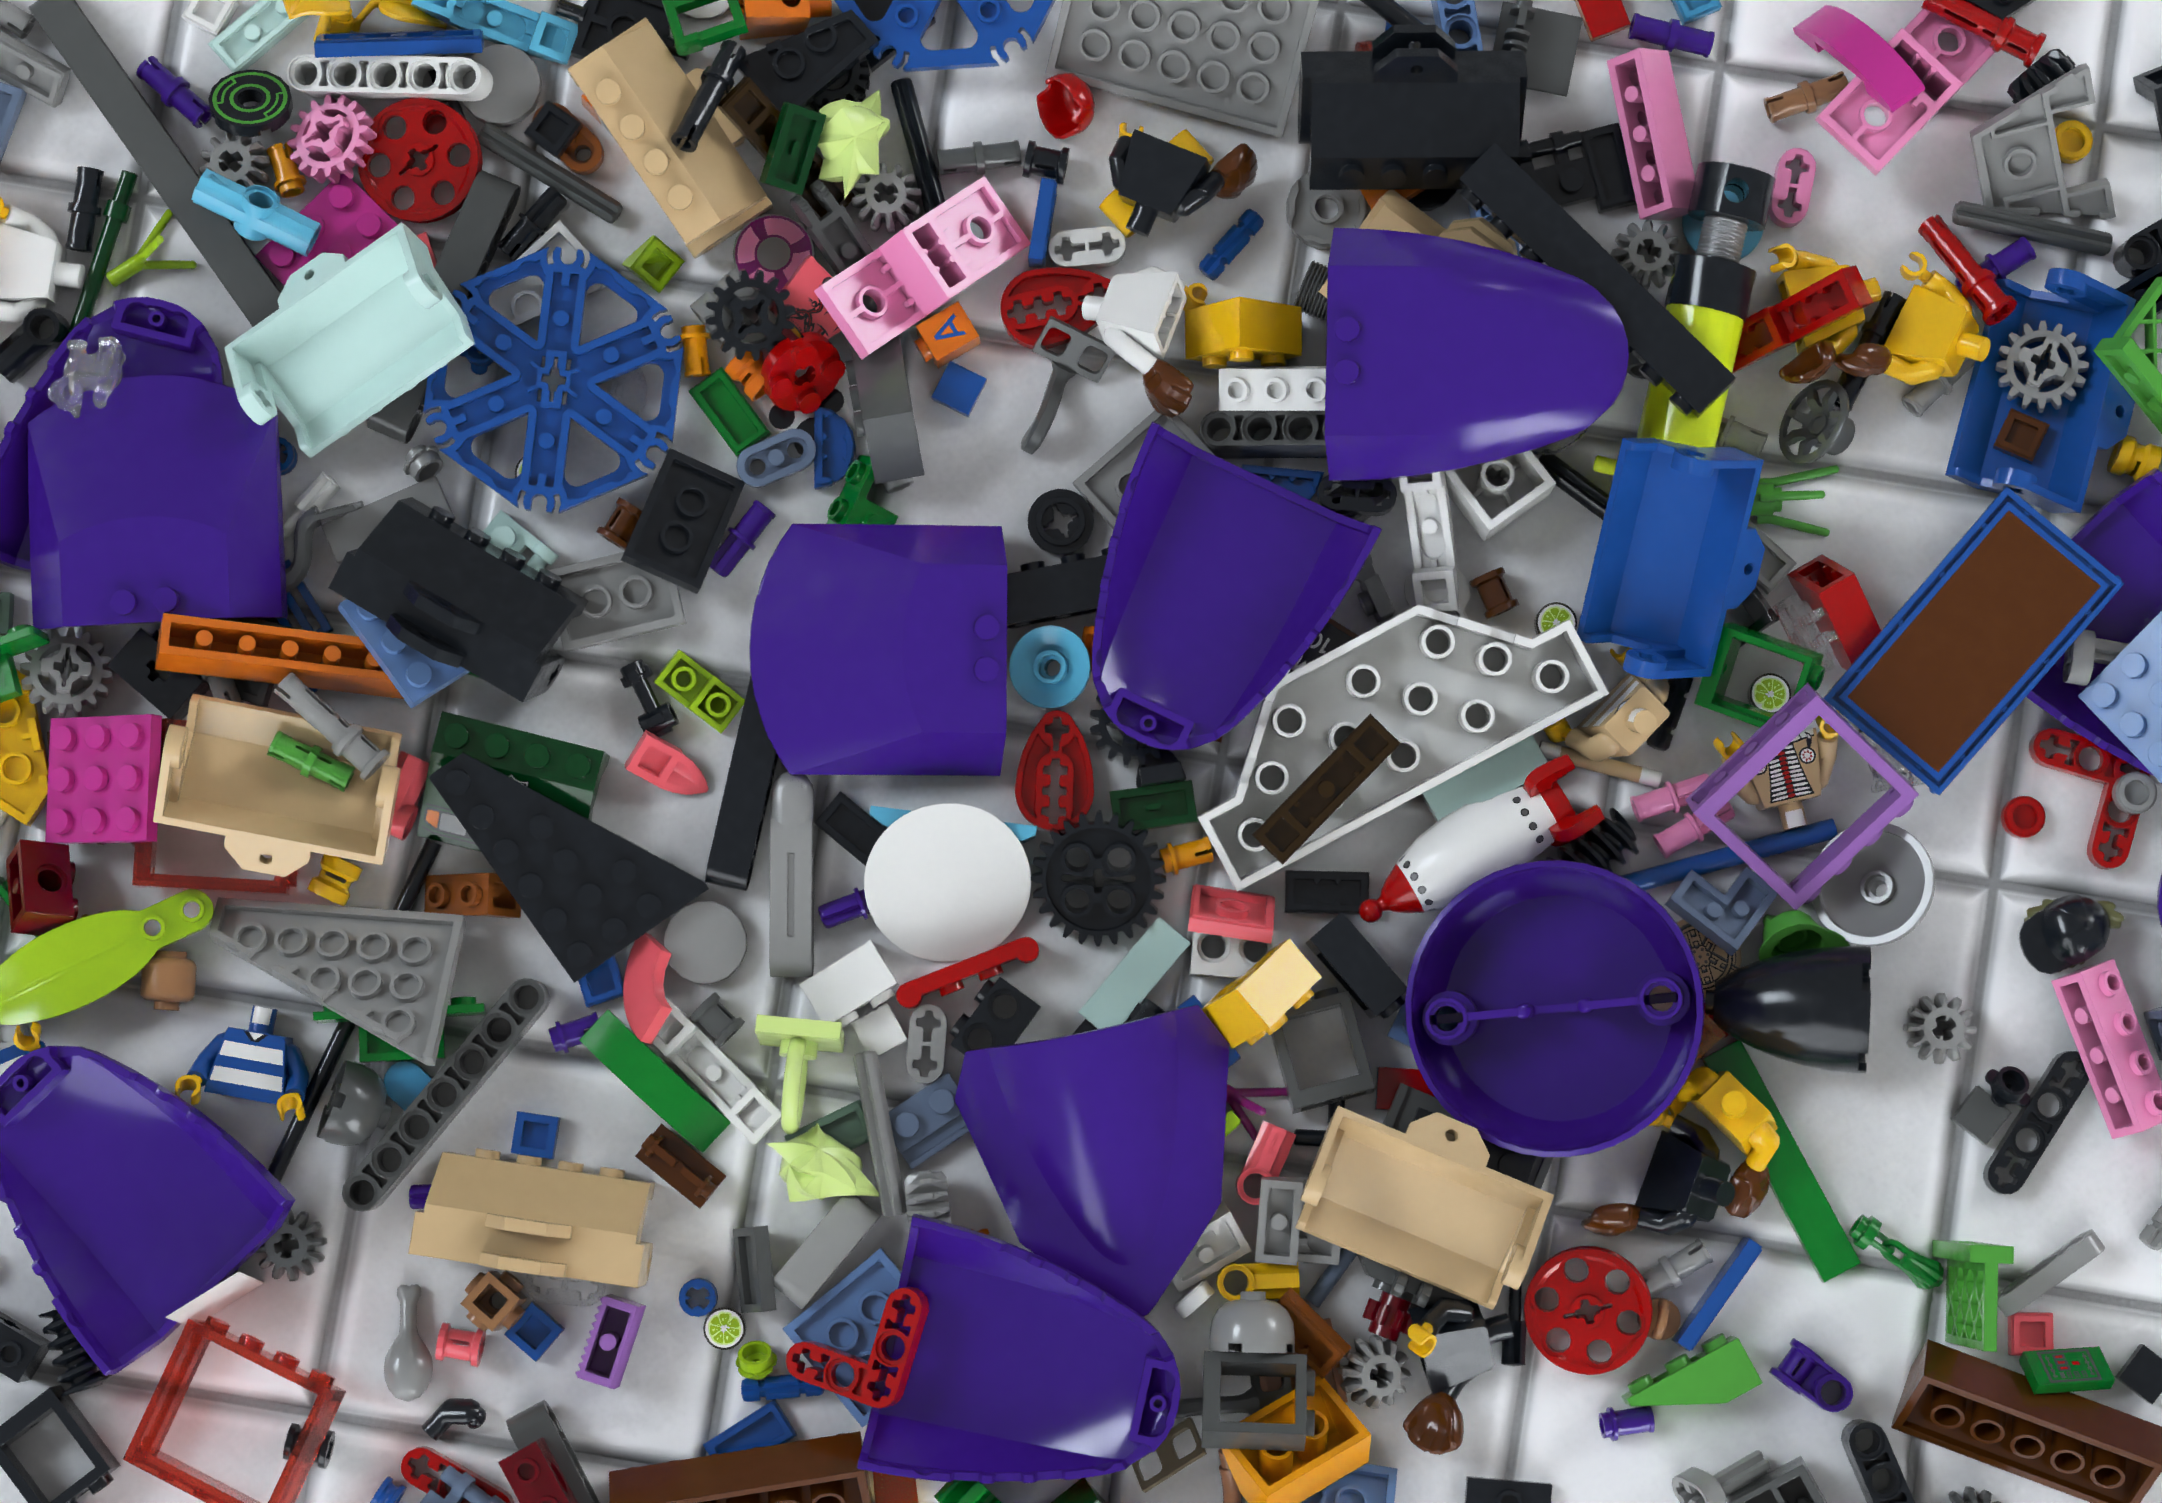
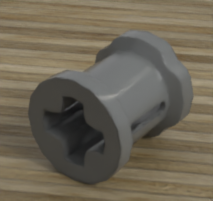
M715 992L693 1012L689 1019L693 1023L699 1022L715 1038L714 1044L720 1048L743 1026L745 1021L741 1017L735 1018L719 1002L720 996Z

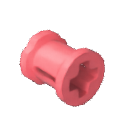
M443 1322L438 1334L435 1359L443 1361L445 1357L465 1360L470 1361L471 1366L478 1367L484 1350L486 1331L478 1329L476 1332L455 1329L451 1328L450 1323Z

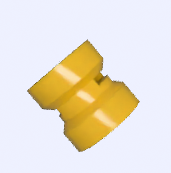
M2127 435L2114 445L2107 464V471L2118 476L2123 474L2130 475L2136 481L2152 469H2158L2162 459V447L2151 443L2142 445L2137 443L2135 437Z
M324 854L320 861L321 870L318 876L312 877L307 889L334 903L345 906L350 897L349 888L352 882L358 881L363 869L340 857ZM328 871L334 875H337L345 879L346 882L343 883L331 876L326 875V872Z

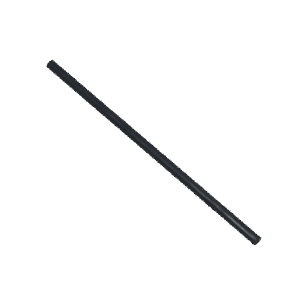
M426 839L393 910L411 911L442 845ZM338 1022L307 1087L305 1100L302 1102L305 1118L302 1121H298L295 1112L272 1159L268 1171L279 1182H281L356 1026L352 1022Z

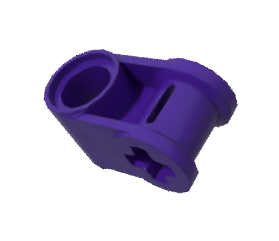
M1793 1338L1790 1342L1792 1348L1777 1368L1772 1367L1769 1373L1786 1387L1799 1395L1801 1394L1823 1410L1839 1412L1846 1409L1853 1399L1851 1383L1843 1375L1826 1364L1818 1354ZM1834 1380L1841 1388V1396L1835 1403L1827 1404L1822 1399L1821 1389L1827 1381Z

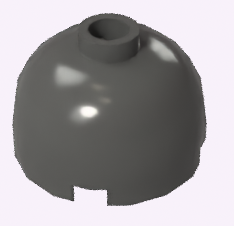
M344 1060L331 1088L333 1092L328 1106H324L317 1130V1137L332 1144L352 1146L359 1145L368 1140L376 1127L384 1130L389 1120L392 1106L385 1104L387 1094L383 1079L373 1069L355 1061Z

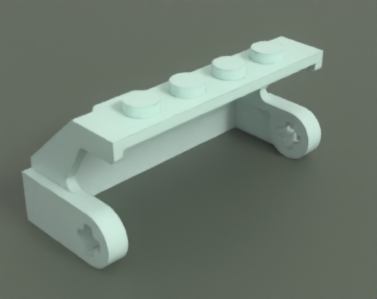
M401 222L350 259L344 254L322 252L289 276L277 300L279 309L225 346L224 349L237 399L245 413L258 425H264L277 415V405L294 427L301 451L311 458L340 437L348 434L370 416L381 411L386 405L406 391L413 389L432 373L446 366L455 357L473 346L475 342L466 315L433 266L427 245Z

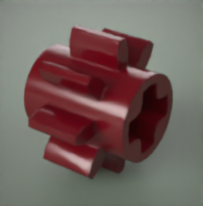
M1382 1291L1379 1301L1369 1298L1362 1316L1371 1320L1367 1331L1394 1342L1398 1341L1401 1332L1408 1335V1328L1412 1325L1410 1313H1408L1412 1302Z

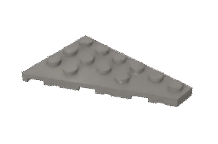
M218 897L209 930L212 942L423 1064L435 1066L466 927L464 915Z

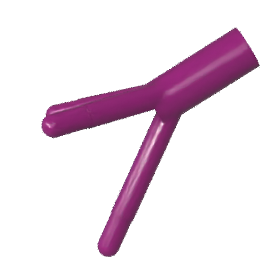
M1227 1084L1226 1102L1241 1120L1240 1122L1254 1141L1258 1132L1241 1106L1261 1116L1266 1114V1109L1245 1097L1288 1096L1286 1088H1234Z

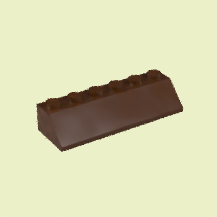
M1929 1339L1911 1366L1892 1420L1891 1428L2090 1503H2140L2162 1472V1426L2071 1392L2034 1394L2025 1375Z
M860 1431L722 1454H712L691 1459L673 1460L641 1467H630L609 1472L610 1503H873L869 1472L857 1469L863 1445Z

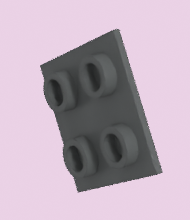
M1517 0L1516 4L1503 1L1493 51L1525 50L1528 74L1527 89L1567 97L1583 18L1532 7V0Z

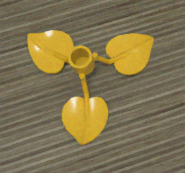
M283 0L289 19L307 15H320L313 37L314 42L319 34L359 32L362 22L373 9L378 7L382 14L395 20L434 26L445 30L447 28V23L411 6L412 0H370L356 18L352 16L349 0Z

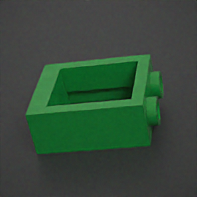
M1733 622L1725 623L1711 677H1702L1694 704L1754 726L1762 727L1774 713L1724 696L1742 641L1804 663L1794 695L1807 683L1814 690H1818L1825 674V667L1821 666L1824 655Z

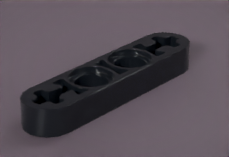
M2065 1051L2059 1053L2048 1065L2030 1094L2029 1104L2021 1108L1985 1165L1983 1179L1991 1191L1998 1194H2012L2017 1192L2029 1177L2089 1081L2079 1052ZM2076 1060L2078 1063L2075 1069L2080 1075L2078 1078L2069 1077L2062 1088L2070 1090L2067 1096L2062 1089L2050 1086L2049 1082L2052 1079L2055 1083H2060L2066 1074L2065 1069L2061 1067L2062 1063H2071ZM2045 1093L2054 1094L2059 1101V1110L2052 1117L2043 1116L2038 1109V1100ZM2023 1128L2031 1129L2037 1136L2036 1147L2030 1152H2023L2016 1145V1135ZM2008 1149L2014 1156L2025 1159L2026 1163L2023 1166L2021 1163L2015 1162L2009 1171L2010 1176L2014 1178L2013 1182H2003L1999 1186L1997 1184L1999 1176L1994 1172L1997 1167L2006 1168L2012 1160V1157L2004 1155Z

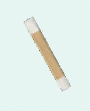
M1542 740L1539 745L1545 758L1549 760L1567 754L1575 767L1658 788L1661 782L1662 772L1610 758L1601 762H1595L1572 748Z

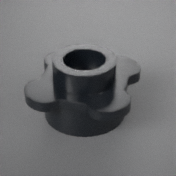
M2007 1066L1999 1072L1991 1069L1986 1073L1985 1081L1991 1086V1100L1996 1106L2005 1107L2006 1104H2017L2019 1107H2025L2029 1104L2030 1095L2026 1093L2029 1089V1080L2020 1069Z

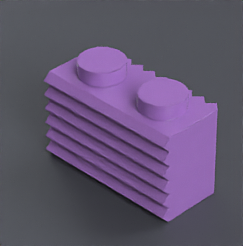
M609 1294L600 1298L602 1305L597 1307L599 1313L594 1315L597 1321L592 1323L594 1329L589 1331L591 1337L586 1339L588 1346L584 1347L586 1353L581 1356L583 1362L578 1364L580 1370L575 1373L580 1379L610 1389H616L620 1387L646 1305Z

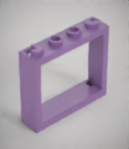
M1807 683L1685 800L1692 812L1793 909L1797 910L1803 904L1812 902L1821 892L1822 886L1833 875L1843 873L1850 866L1852 858L1864 846L1867 847L1874 844L1882 835L1883 828L1895 817L1898 818L1906 814L1919 794L1890 762ZM1820 716L1892 787L1788 884L1725 824L1716 813L1813 720Z

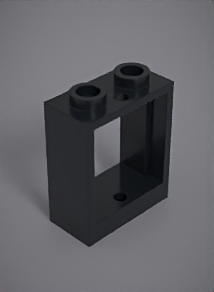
M1343 912L1338 914L1305 943L1346 991H1349L1350 996L1370 1019L1378 1015L1383 1019L1388 1018L1405 1004V1000L1401 995L1406 992L1407 986Z
M61 1385L47 1389L0 1426V1466L28 1503H78L77 1499L88 1490L95 1495L114 1480L110 1473L121 1466L70 1396L61 1397V1394L65 1392ZM54 1411L95 1465V1468L49 1502L8 1446Z

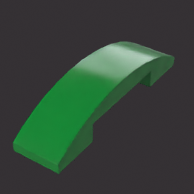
M609 1009L579 1039L630 1090L702 1153L731 1123L701 1093L699 1094L644 1042H641L634 1032Z

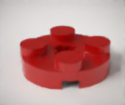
M816 332L801 333L804 337L791 341L789 337L780 341L769 352L763 362L761 375L764 377V392L781 409L787 411L800 410L805 414L815 412L820 407L822 401L834 390L839 379L845 373L846 367L840 358L838 350L825 336ZM808 367L802 376L797 377L795 375L798 369L805 370Z

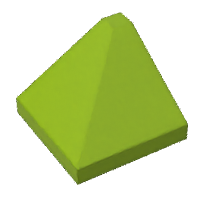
M652 235L626 258L622 265L660 293L685 261L659 238Z

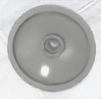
M1888 824L1883 828L1882 835L1874 844L1867 847L1864 846L1852 858L1850 866L1843 873L1833 875L1822 886L1821 892L1812 901L1814 909L1827 929L1839 933L1849 943L1867 947L1893 943L1912 932L1924 919L1931 906L1935 892V872L1932 860L1925 847L1912 834L1898 826ZM1842 831L1841 833H1839L1838 835H1836V836L1824 847V849L1821 851V853H1822L1828 846H1830L1844 831ZM1881 884H1886V893L1883 896L1877 897V887Z

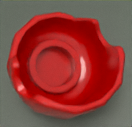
M1074 73L1057 74L1047 79L1045 82L1049 84L1048 87L1040 92L1036 99L1039 116L1045 129L1055 139H1066L1086 130L1093 120L1095 108L1094 97L1088 84Z

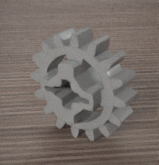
M2045 321L2040 322L2039 328L2036 331H2033L2030 325L2026 323L2022 328L2023 336L2020 337L2013 332L2009 334L2008 341L2012 347L2001 346L1998 354L2007 360L1996 362L1995 371L2006 374L1999 379L1998 385L1999 387H2011L2007 396L2009 401L2018 396L2023 398L2021 409L2026 410L2030 403L2033 402L2037 403L2038 412L2043 413L2046 403L2051 402L2052 406L2058 410L2062 405L2061 397L2064 396L2070 401L2075 399L2076 392L2072 386L2083 388L2086 379L2078 373L2086 372L2089 367V362L2079 360L2085 354L2086 348L2085 346L2074 348L2073 343L2076 340L2077 334L2073 332L2064 337L2061 335L2063 325L2060 323L2056 325L2053 331L2047 330ZM2034 342H2044L2043 345L2032 349L2025 347ZM2059 347L2067 355L2070 367H2068L2067 363L2061 361L2057 352ZM2046 353H2050L2047 361L2049 362L2048 369L2046 368L2043 374L2039 375L2038 380L2035 381L2036 365L2041 360H2044ZM2014 366H2016V370L2023 372L2027 381L2025 386L2017 379ZM2052 384L2059 386L2052 391L2040 392L2041 388Z
M69 627L66 636L61 637L56 629H51L50 643L38 647L37 650L33 649L25 652V657L30 662L20 663V673L28 676L21 680L22 689L32 690L29 694V702L35 704L42 700V712L47 715L53 707L57 708L59 718H65L67 710L73 709L77 717H82V706L84 705L96 710L98 708L96 695L103 698L108 696V688L102 683L113 682V673L105 670L109 668L107 665L111 662V657L101 656L104 652V644L98 642L90 645L91 633L85 632L81 638H76L74 627ZM60 650L51 658H46L52 652ZM77 651L85 654L94 666L91 665V662H84L77 655ZM70 659L72 672L66 680V686L63 687L61 674H63L64 668L67 667V660ZM39 680H42V684H50L56 691V695L48 692ZM88 688L83 693L73 696L80 689Z

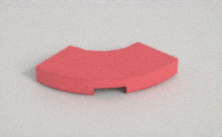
M645 933L635 940L629 954L624 975L623 1001L628 1023L635 1036L641 1042L651 1045L672 1010L665 999L663 987L665 970L672 953L651 934Z

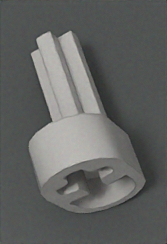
M2085 629L2064 653L2063 682L2087 686L2091 679L2094 663L2109 665L2129 643L2096 638L2094 631Z
M1756 1450L1713 1476L1701 1469L1691 1467L1672 1479L1673 1491L1680 1503H1726V1497L1767 1474V1470L1770 1469V1463L1763 1458L1761 1451Z

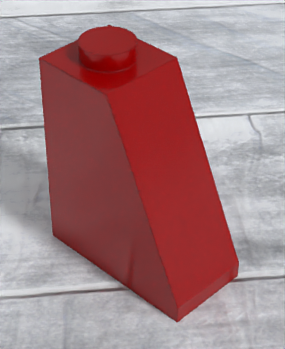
M1821 554L1790 572L1787 576L1839 664L1847 670L1879 634L1881 629L1855 573Z

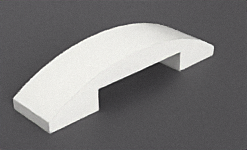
M1444 471L1423 476L1399 478L1400 491L1404 492L1414 564L1412 580L1416 605L1426 606L1440 612L1458 610L1459 591L1455 540Z
M666 998L672 1010L652 1043L725 1114L724 1116L753 1145H756L781 1119V1111L669 998Z

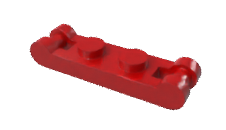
M1022 937L904 983L897 990V1001L903 1007L913 1009L921 1004L923 996L939 990L941 997L964 989L962 981L978 975L980 982L1004 973L1001 965L1017 959L1022 963H1032L1039 955L1038 944L1033 938Z

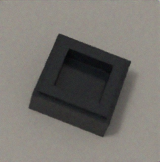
M547 100L524 134L551 155L560 159L583 126L575 118Z
M2139 1344L2115 1378L2147 1403L2153 1404L2162 1392V1358L2145 1345Z

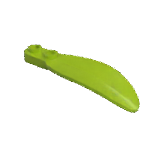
M188 889L140 911L117 910L97 913L68 922L38 936L17 950L0 965V1024L21 1025L57 1017L106 996L138 974L159 949L206 928L211 923L214 915V906L211 899L200 890ZM190 902H195L200 906V912L194 918H189L184 914V907ZM152 920L158 921L161 925L160 932L155 936H149L145 932V925Z

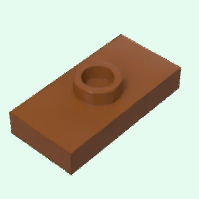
M1290 1288L1277 1303H1280L1289 1312L1293 1321L1295 1352L1297 1354H1307V1364L1323 1379L1352 1347Z

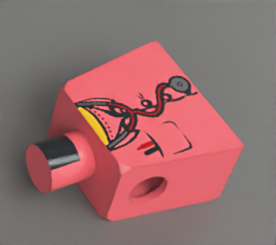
M808 255L801 262L782 288V290L787 289L790 293L783 303L795 307V312L786 315V319L794 324V329L783 328L782 331L785 338L789 337L791 341L803 338L804 336L801 333L816 332L830 339L841 331L814 292L819 286L833 277L812 255ZM773 301L768 309L777 317V309ZM777 340L772 343L773 347L779 343Z

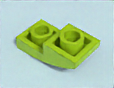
M679 649L653 681L721 734L745 702L744 698Z

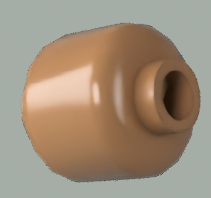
M158 950L149 963L141 970L140 995L145 1000L154 1001V1010L179 1011L180 1003L189 1002L195 996L197 972L195 962L187 959V952Z

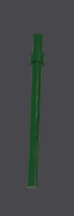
M122 170L113 199L107 200L103 212L106 220L67 336L85 317L91 318L121 225L122 223L127 224L132 209L128 204L138 177L135 173Z

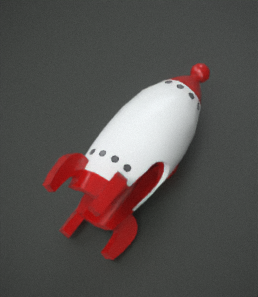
M1567 754L1555 758L1530 772L1525 779L1524 786L1483 802L1466 804L1441 818L1417 837L1386 878L1380 897L1377 900L1367 899L1361 903L1359 907L1360 917L1368 923H1374L1381 918L1383 911L1387 910L1397 913H1426L1443 910L1454 897L1473 883L1499 870L1528 863L1550 845L1555 847L1563 846L1594 828L1605 817L1597 804L1577 815L1575 814L1569 800L1557 783L1558 779L1575 769L1574 763Z

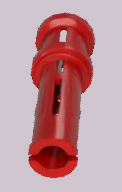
M1925 0L1921 6L1922 9H1926L1991 42L1989 46L1992 47L1993 51L1999 52L2002 50L2022 60L2023 66L2026 68L2031 66L2047 37L2042 32L2036 35L2017 25L2016 19L2011 16L2009 18L2005 16L2002 20L1965 0Z
M1940 215L1931 216L1926 219L1919 227L1918 233L1929 243L1934 252L1962 285V294L1967 300H1972L1983 313L1982 319L1988 326L1995 325L2008 317L2015 309L2017 301L2013 296H2007L1995 282L1996 275L1993 271L1986 268L1983 269L1975 261L1965 246L1948 228Z

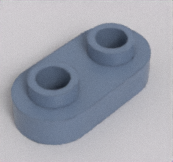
M786 430L744 449L737 459L738 475L750 487L762 488L809 467L814 461L816 454L815 442L811 435L804 430ZM791 444L802 446L803 454L799 458H792L788 455L787 449ZM755 460H761L766 466L765 471L760 475L753 474L749 469L750 464Z

